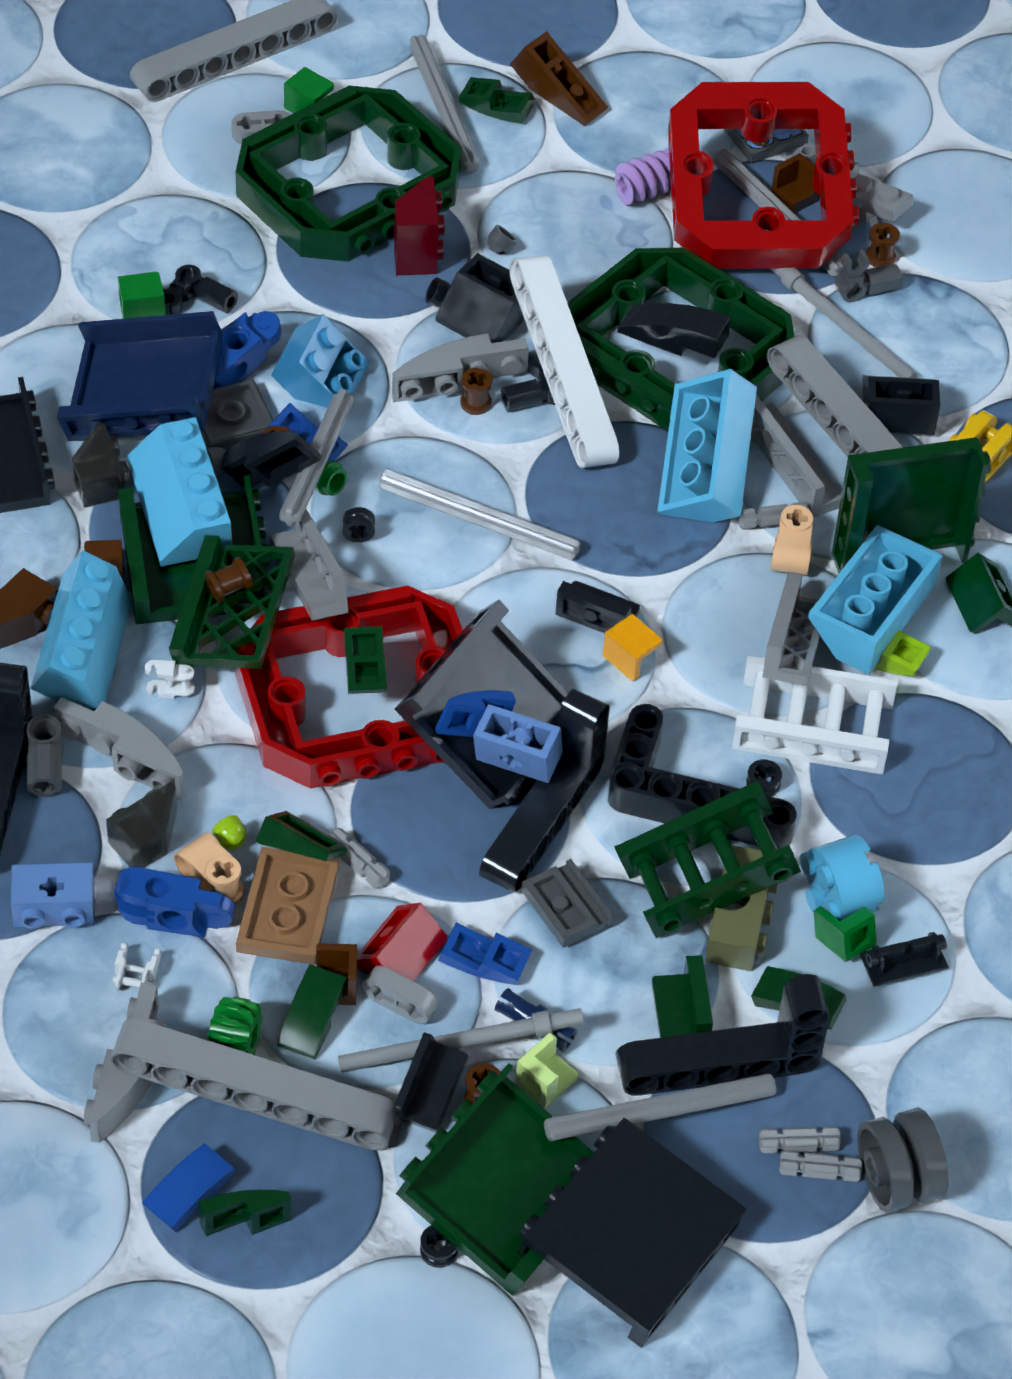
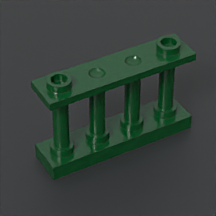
M759 781L614 846L629 879L640 875L654 907L643 911V914L655 938L674 933L682 926L713 913L715 907L724 908L769 886L783 883L791 876L801 872L790 845L778 850L763 820L764 817L773 814ZM749 825L763 857L741 867L727 834ZM713 842L727 873L705 883L691 851ZM676 858L690 890L668 900L655 867Z

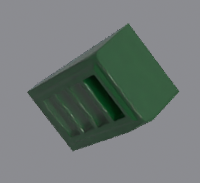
M288 811L266 816L256 838V842L261 845L322 861L345 856L348 850L342 843Z

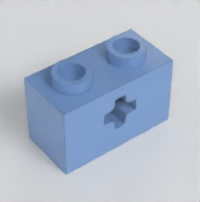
M488 704L473 734L476 760L546 783L549 782L563 753L561 727Z
M93 862L12 865L11 911L13 927L36 929L43 926L75 928L82 925H94L95 882Z

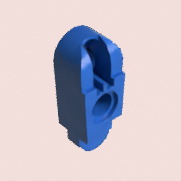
M263 311L253 313L248 317L245 312L221 330L223 340L213 389L244 381L267 360L266 352L281 340L282 328L276 314Z
M130 867L122 870L119 873L114 890L118 910L123 918L133 924L145 925L149 930L205 937L207 928L218 929L229 926L232 923L236 908L234 902L228 897L223 896L222 893L201 890V879L142 867Z

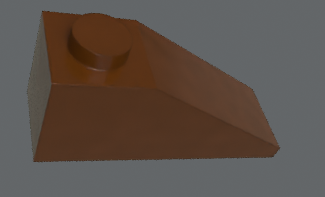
M547 31L525 46L510 63L511 67L530 90L583 126L609 108Z
M25 568L20 570L0 589V649L36 636L50 621L58 588Z

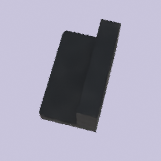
M563 581L557 590L555 615L604 634L629 615L633 614L637 617L640 612L639 604L579 581H573L572 584Z
M424 1032L393 1107L398 1118L436 1133L441 1126L468 1059L467 1053L438 1043L433 1035Z

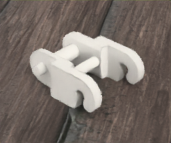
M156 659L150 660L145 664V673L147 675L152 674V668H156L157 678H164V680H152L147 683L146 692L148 695L154 693V688H158V698L174 699L175 696H190L194 693L195 685L190 681L194 677V669L191 666L175 664V661Z
M122 942L121 950L118 951L115 961V974L117 976L112 978V982H115V989L120 990L122 985L140 988L141 982L149 984L154 982L161 959V949L155 948L151 962H147L145 967L128 965L126 963L128 943ZM126 970L143 973L142 979L125 977Z

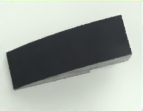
M648 303L633 305L619 325L617 333L682 356L687 348L715 359L729 337L731 316L710 309L683 304Z
M287 431L269 432L244 439L227 447L221 469L243 487L244 476L247 475L250 476L251 487L260 482L270 487L320 461L322 454L297 433Z

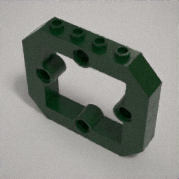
M349 85L242 139L235 171L236 197L300 257L349 262L362 254L368 253L371 249L384 242L394 239L395 201L426 177H434L435 191H441L442 211H437V214L445 212L455 205L461 170V147L396 90ZM366 125L387 144V161L390 166L399 170L414 168L421 175L397 188L388 187L382 189L377 193L374 200L331 221L314 205V187L311 182L303 178L286 180L277 169L299 158L307 161L321 159L327 152L328 143Z
M684 247L635 248L567 302L597 385L666 431L669 430L675 383L654 370L655 361L649 353L643 350L626 352L602 336L615 325L619 326L633 305L645 304V301L663 286L696 307L710 309L731 316L730 328L756 344L749 351L741 348H730L723 351L719 358L718 372L732 369L757 387L756 394L761 401L783 384L770 368L767 353L771 347L794 337L791 314Z

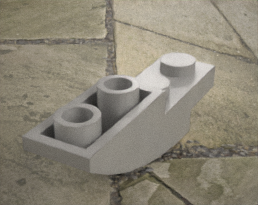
M805 143L785 159L786 161L801 153L815 165V146ZM854 161L853 171H850V178H856L857 190L856 198H852L853 206H858L859 220L867 223L874 216H878L894 222L913 206V194L859 174L858 163Z
M486 333L451 341L432 348L406 362L392 373L393 403L462 393L461 379L463 373L471 368L485 369L491 373L493 378L527 373L529 347L526 338L491 343L489 335Z
M63 697L54 705V717L61 724L63 737L68 740H77L93 747L100 754L113 756L114 771L127 780L138 781L151 787L161 795H169L178 800H182L185 796L184 772L167 746L138 720L104 701L99 704L95 711Z
M141 982L137 998H130L127 1020L141 1019L165 1027V1021L156 1020L159 1009L156 984ZM107 1049L103 1065L97 1064L93 1076V1089H97L94 1100L88 1099L85 1106L84 1124L90 1125L91 1142L100 1143L116 1130L138 1105L152 1081L127 1074L114 1067L110 1059L113 1052L112 1049Z

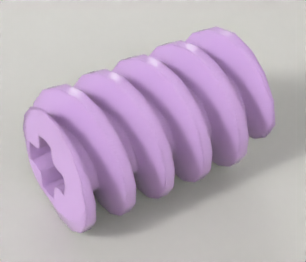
M669 147L664 151L658 150L652 155L646 154L641 158H634L617 166L615 171L616 188L621 201L625 205H631L634 199L638 202L643 201L645 194L647 197L653 198L656 196L657 191L660 194H665L668 191V186L671 189Z

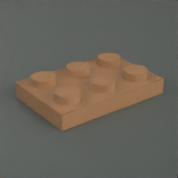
M261 847L236 941V952L316 965V945L321 943L339 871V859L322 861L280 849Z

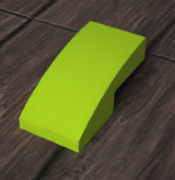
M898 630L882 653L881 659L874 669L892 674L914 676L929 654L931 646Z

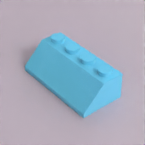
M732 369L677 383L674 386L657 511L661 515L710 523L741 516L757 387Z
M196 417L160 424L127 455V463L160 567L196 560L205 535L219 536L222 544L232 545L231 521Z
M877 525L813 606L808 615L809 620L834 657L866 674H870L880 661L882 653L897 631L904 629L936 586L943 555Z
M82 550L64 571L30 689L55 701L63 697L93 711L96 710L102 701L106 702L132 605V599L116 566Z

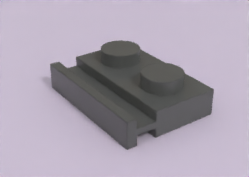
M572 859L567 860L564 866L559 868L554 866L522 882L521 891L563 948L597 932V928L603 925L607 927L612 925L613 914Z

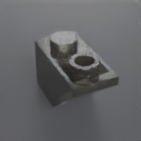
M104 422L95 426L72 457L74 483L84 508L119 500L118 489H125V483L130 482L126 461H119L118 459L120 449L115 435L109 436Z
M169 782L159 789H153L144 798L126 808L118 809L111 817L106 819L108 843L129 867L145 868L168 854L177 813L176 786Z

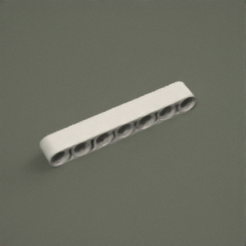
M548 255L513 259L510 264L511 283L575 461L580 468L615 464L619 458V444L552 260Z

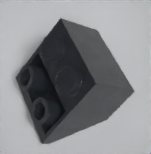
M479 253L456 273L436 315V322L465 338L488 333L491 343L502 342L525 320L511 283L510 270Z
M863 375V402L890 433L935 435L940 411L939 380Z

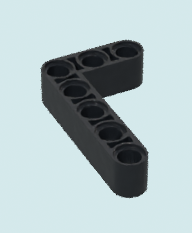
M0 663V855L28 754L26 728L29 721L33 718L27 666Z
M570 690L561 705L558 716L563 753L548 783L537 780L484 856L479 876L514 893L520 890L522 882L527 880L600 772L606 749L610 709L608 704L578 690Z
M640 704L632 708L610 772L608 803L615 811L667 823L738 790V788L653 768L661 742L663 714L660 709L651 704ZM765 795L773 814L764 817L763 820L779 850L790 845L793 840L797 811L790 802ZM749 825L727 834L730 840L758 846Z
M803 974L787 981L783 988L778 1021L776 1023L638 1040L620 1046L616 1050L615 1055L624 1092L632 1096L700 1088L765 1074H771L776 1078L804 1074L814 1070L821 1062L830 1019L820 979L816 975Z

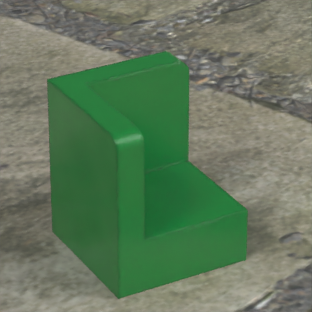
M303 67L284 83V108L295 113L327 96L334 90V83L307 67Z
M159 272L118 276L119 302L123 319L165 315L164 292Z
M821 906L813 910L815 938L843 961L847 962L877 944L875 914L866 907L861 908L841 921Z

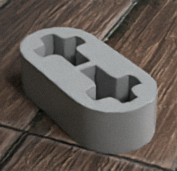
M280 110L238 114L232 119V138L235 142L242 144V139L291 114Z
M375 966L362 983L364 992L371 1000L418 1024L427 1023L438 1007V1000L428 989L383 966Z

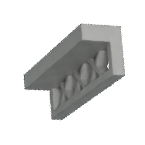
M756 394L751 438L798 502L807 503L813 518L839 509L841 493L773 402L764 405Z
M305 509L301 521L295 523L294 529L271 534L270 544L271 546L294 548L295 557L288 579L312 621L348 613L345 574L309 512Z
M788 571L767 644L762 677L807 686L820 635L809 620L808 615H805L800 610L810 612L818 600L800 597L803 574ZM805 628L808 632L799 633L796 629ZM799 646L803 650L795 652L791 648ZM790 665H794V666L797 667L799 670H794V669H789V668H784V667H787V666H790Z

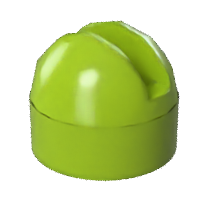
M237 815L223 818L212 829V835L225 849L235 850L245 843L246 828Z

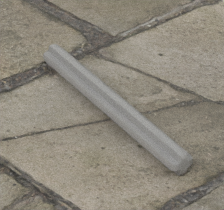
M422 34L412 36L410 39L411 51L448 137L461 147V168L466 173L476 172L479 169V157L427 37Z
M723 148L714 154L713 163L760 208L767 206L775 207L784 214L786 220H801L728 149ZM835 253L821 266L833 278H836L841 273L843 267L840 261L841 257Z
M340 389L337 394L333 395L311 443V446L322 454L321 460L298 472L279 513L280 520L285 521L289 527L301 521L353 405L354 397L348 394L346 389Z
M385 469L380 477L379 487L385 491L569 560H574L579 553L580 541L576 538L391 469Z
M765 1074L552 1117L544 1121V1129L547 1139L555 1141L603 1131L608 1125L614 1129L624 1117L631 1123L638 1124L774 1096L777 1088L774 1077L771 1074Z

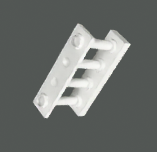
M747 656L743 685L752 686L754 689L749 716L737 714L732 749L883 775L889 739L878 738L881 709H893L898 680L812 666L808 685L804 686L763 678L765 658ZM790 665V666L784 667V668L799 670V669H798L797 667H795L794 665ZM769 689L791 693L787 722L764 718ZM806 696L829 699L825 728L802 725ZM844 702L866 705L862 735L840 731Z

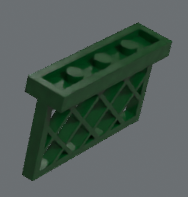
M205 535L169 646V652L175 664L188 665L192 668L194 666L262 669L294 561V548L226 545L221 543L219 536ZM229 558H245L247 562L244 564L248 571L251 572L255 569L261 576L252 581V588L248 590L245 587L227 596L223 602L218 603L206 583L204 573L209 570L214 573L227 567ZM271 559L282 560L279 566L269 572L261 566ZM269 584L273 588V592L258 600L253 593ZM244 598H247L252 605L238 614L230 608ZM225 611L230 618L213 627L209 623L210 619ZM261 613L265 617L264 621L249 629L244 622ZM238 626L244 633L227 643L222 635ZM214 640L221 646L212 653H200L202 647ZM251 641L256 646L254 655H238L235 652Z

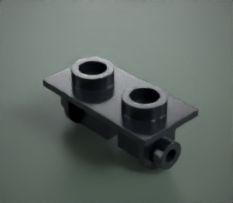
M935 932L928 933L926 937L884 947L876 945L872 947V950L859 954L873 987L949 968L941 951L947 948L946 939L943 934L937 935Z

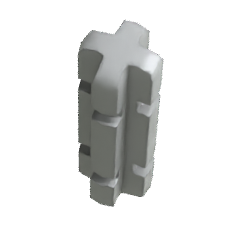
M798 502V503H792V504H790V505H801V506H804V507H806L807 509H809L806 502ZM788 504L759 507L756 511L754 508L742 509L741 516L738 517L739 526L743 530L753 529L757 525L760 528L778 526L781 513Z
M336 828L328 834V836L348 848L345 856L340 858L361 877L367 876L365 880L372 887L380 889L384 884L388 883L390 880V870L381 862L375 863L376 858L356 840L352 839L350 841L351 836L345 830Z
M836 1126L821 1127V1131H817L816 1127L782 1128V1132H777V1128H762L758 1134V1146L762 1153H777V1149H782V1151L817 1152L818 1147H821L822 1151H837L841 1144L840 1131Z
M783 1150L779 1159V1171L782 1175L797 1176V1172H801L802 1177L836 1180L837 1176H842V1181L857 1182L860 1180L862 1173L861 1158L854 1156H844V1160L838 1159V1155L805 1152L804 1156H799V1151Z

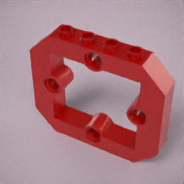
M701 82L670 109L668 146L674 241L695 255L700 256L717 269L819 268L850 240L853 226H858L859 208L858 206H853L852 198H856V178H850V171H853L854 151L848 150L847 144L851 143L852 127L851 123H846L844 108L810 82ZM698 129H741L742 135L747 140L756 143L769 140L773 135L774 129H814L816 163L812 187L820 198L821 220H786L780 210L767 206L756 210L752 216V221H704L702 197L710 190L714 163L708 154L699 150Z
M407 585L347 597L348 613L313 621L304 606L279 610L262 669L235 668L236 679L263 767L311 789L321 786H333L340 782L360 778L368 779L375 775L398 770L407 771L413 767L432 763H445L405 720L395 723L386 720H374L360 730L302 741L298 727L306 718L305 686L297 678L290 676L282 677L277 659L324 649L332 656L345 657L344 628L382 626L383 638L410 632L416 633L422 650L416 658V684L463 631L453 605ZM261 614L250 629L262 623L265 617ZM251 641L235 652L238 655H254L256 646Z

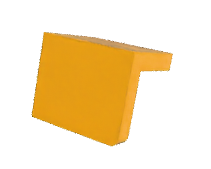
M631 614L605 632L603 657L631 681L639 678L641 660L661 646L662 638L635 615Z

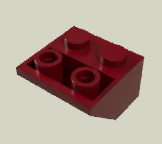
M426 177L395 201L394 258L396 276L437 274V261L444 260L443 239H438V236L445 234L444 214H437V211H442L441 191H435L434 177Z

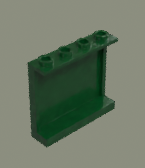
M974 437L848 455L831 552L838 574L877 525L931 550L955 547L961 563H965L968 560L970 547H973L975 544L974 528L975 524L980 521L979 506L981 499L985 497L986 474L991 471L990 456L987 451L983 452L978 438Z
M247 475L244 476V491L221 493L231 521L232 545L269 546L268 544H261V539L266 538L264 517H257L256 511H261L259 490H252L250 476ZM133 488L118 489L120 518L136 625L178 620L197 559L160 567L140 502L135 503ZM229 558L227 566L233 564L234 558ZM241 558L243 563L247 562L245 558ZM271 560L261 566L266 570V566H271ZM255 569L249 572L252 581L261 576ZM268 584L254 592L253 595L258 600H261L271 594L273 588ZM244 598L230 608L235 613H239L251 606L252 603L247 598ZM223 611V612H221V613L218 614V615H227V614L225 613V611Z
M508 1063L499 1075L492 1069L476 1088L482 1094L474 1103L467 1098L451 1116L456 1123L448 1132L442 1127L436 1132L425 1146L431 1151L425 1159L421 1161L415 1156L399 1175L405 1182L396 1192V1195L513 1296L544 1260L531 1249L523 1257L518 1254L523 1237L519 1235L520 1230L533 1214L540 1217L548 1208L544 1203L558 1184L565 1188L571 1181L572 1177L569 1173L581 1156L586 1155L590 1158L594 1152L576 1136L555 1141L547 1139L544 1121L553 1116L507 1077L513 1069V1066Z

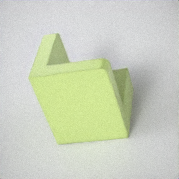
M551 1033L547 1034L517 1061L515 1083L544 1108L577 1081L578 1077L577 1071L556 1055L557 1038Z

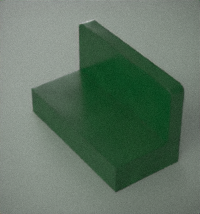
M976 553L946 577L947 585L970 632L977 634L997 618L1012 627V592L997 563L980 553Z
M702 955L686 956L684 974L661 975L652 978V990L660 1038L712 1031L713 1019Z

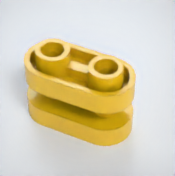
M982 410L978 414L973 413L968 418L964 429L959 435L953 434L948 441L978 438L981 447H983V452L987 451L991 460V471L986 474V482L1012 455V425L1006 423L998 430L995 428L997 417Z

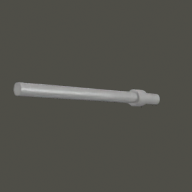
M795 267L769 268L781 278V283L791 292L797 291L895 375L908 378L917 377L913 370L807 283L805 276Z
M581 1008L548 1014V1010L531 1013L532 1018L436 1036L434 1039L436 1042L454 1049H461L536 1034V1038L543 1037L549 1033L552 1034V1030L583 1025L584 1021ZM420 1040L339 1055L340 1070L344 1072L413 1058Z

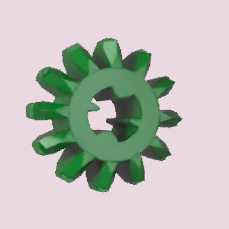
M235 996L233 998L223 997L214 1008V1015L210 1020V1029L207 1033L209 1035L208 1041L255 1055L262 1031L261 1023L263 1017L260 1004L251 1002L250 999Z

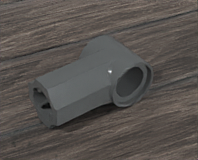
M43 714L32 718L26 728L28 740L27 790L38 797H52L55 793L62 791V755L64 751L62 728L57 718Z

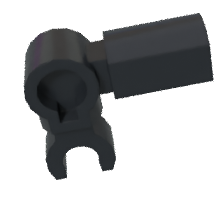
M184 265L178 268L175 273V279L170 283L169 289L163 290L165 304L171 303L169 305L170 315L179 314L183 308L182 303L184 301L187 302L193 297H197L198 300L226 314L234 308L238 300L237 291L207 276L203 278L200 269L195 265Z
M534 356L529 357V372L537 380L533 379L501 388V399L507 413L540 405L542 401L555 405L542 366L536 362Z

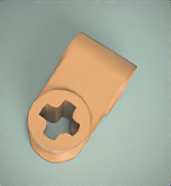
M790 505L783 509L779 530L774 542L770 570L784 573L789 571L807 576L812 549L810 542L813 514L806 507Z
M204 833L173 855L174 862L183 876L201 879V890L222 893L223 896L231 899L235 905L242 900L244 889L242 882L239 880L241 876L240 863L221 846L211 833Z

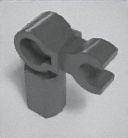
M864 249L859 251V256L854 261L850 259L848 253H843L840 261L843 267L841 273L835 279V286L844 301L855 302L861 299L865 292L871 295L901 288L903 278L896 264L867 269L870 261Z

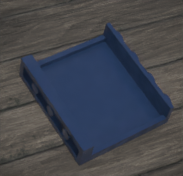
M214 311L79 322L78 327L85 340L72 400L70 406H60L57 419L68 441L149 435L160 424L196 417L200 431H205L223 340V333Z

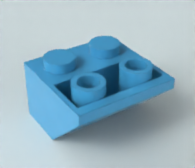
M322 314L295 328L271 376L294 399L328 408L333 395L337 394L340 389H346L348 394L354 395L370 361Z

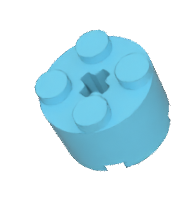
M854 834L811 848L807 852L800 854V865L807 876L810 887L805 892L806 900L812 911L821 906L841 921L863 907H866L871 912L878 911L880 907L877 905L884 903L885 892L881 871L877 862L869 863L865 852L871 851V849L859 835Z

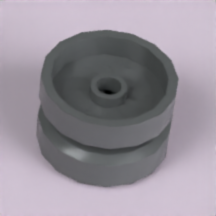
M918 1107L899 1112L894 1116L893 1123L885 1117L865 1121L859 1125L857 1141L859 1158L862 1161V1171L870 1193L881 1210L888 1213L906 1208L911 1205L912 1198L920 1203H925L946 1196L949 1187L946 1156L940 1136L926 1111Z

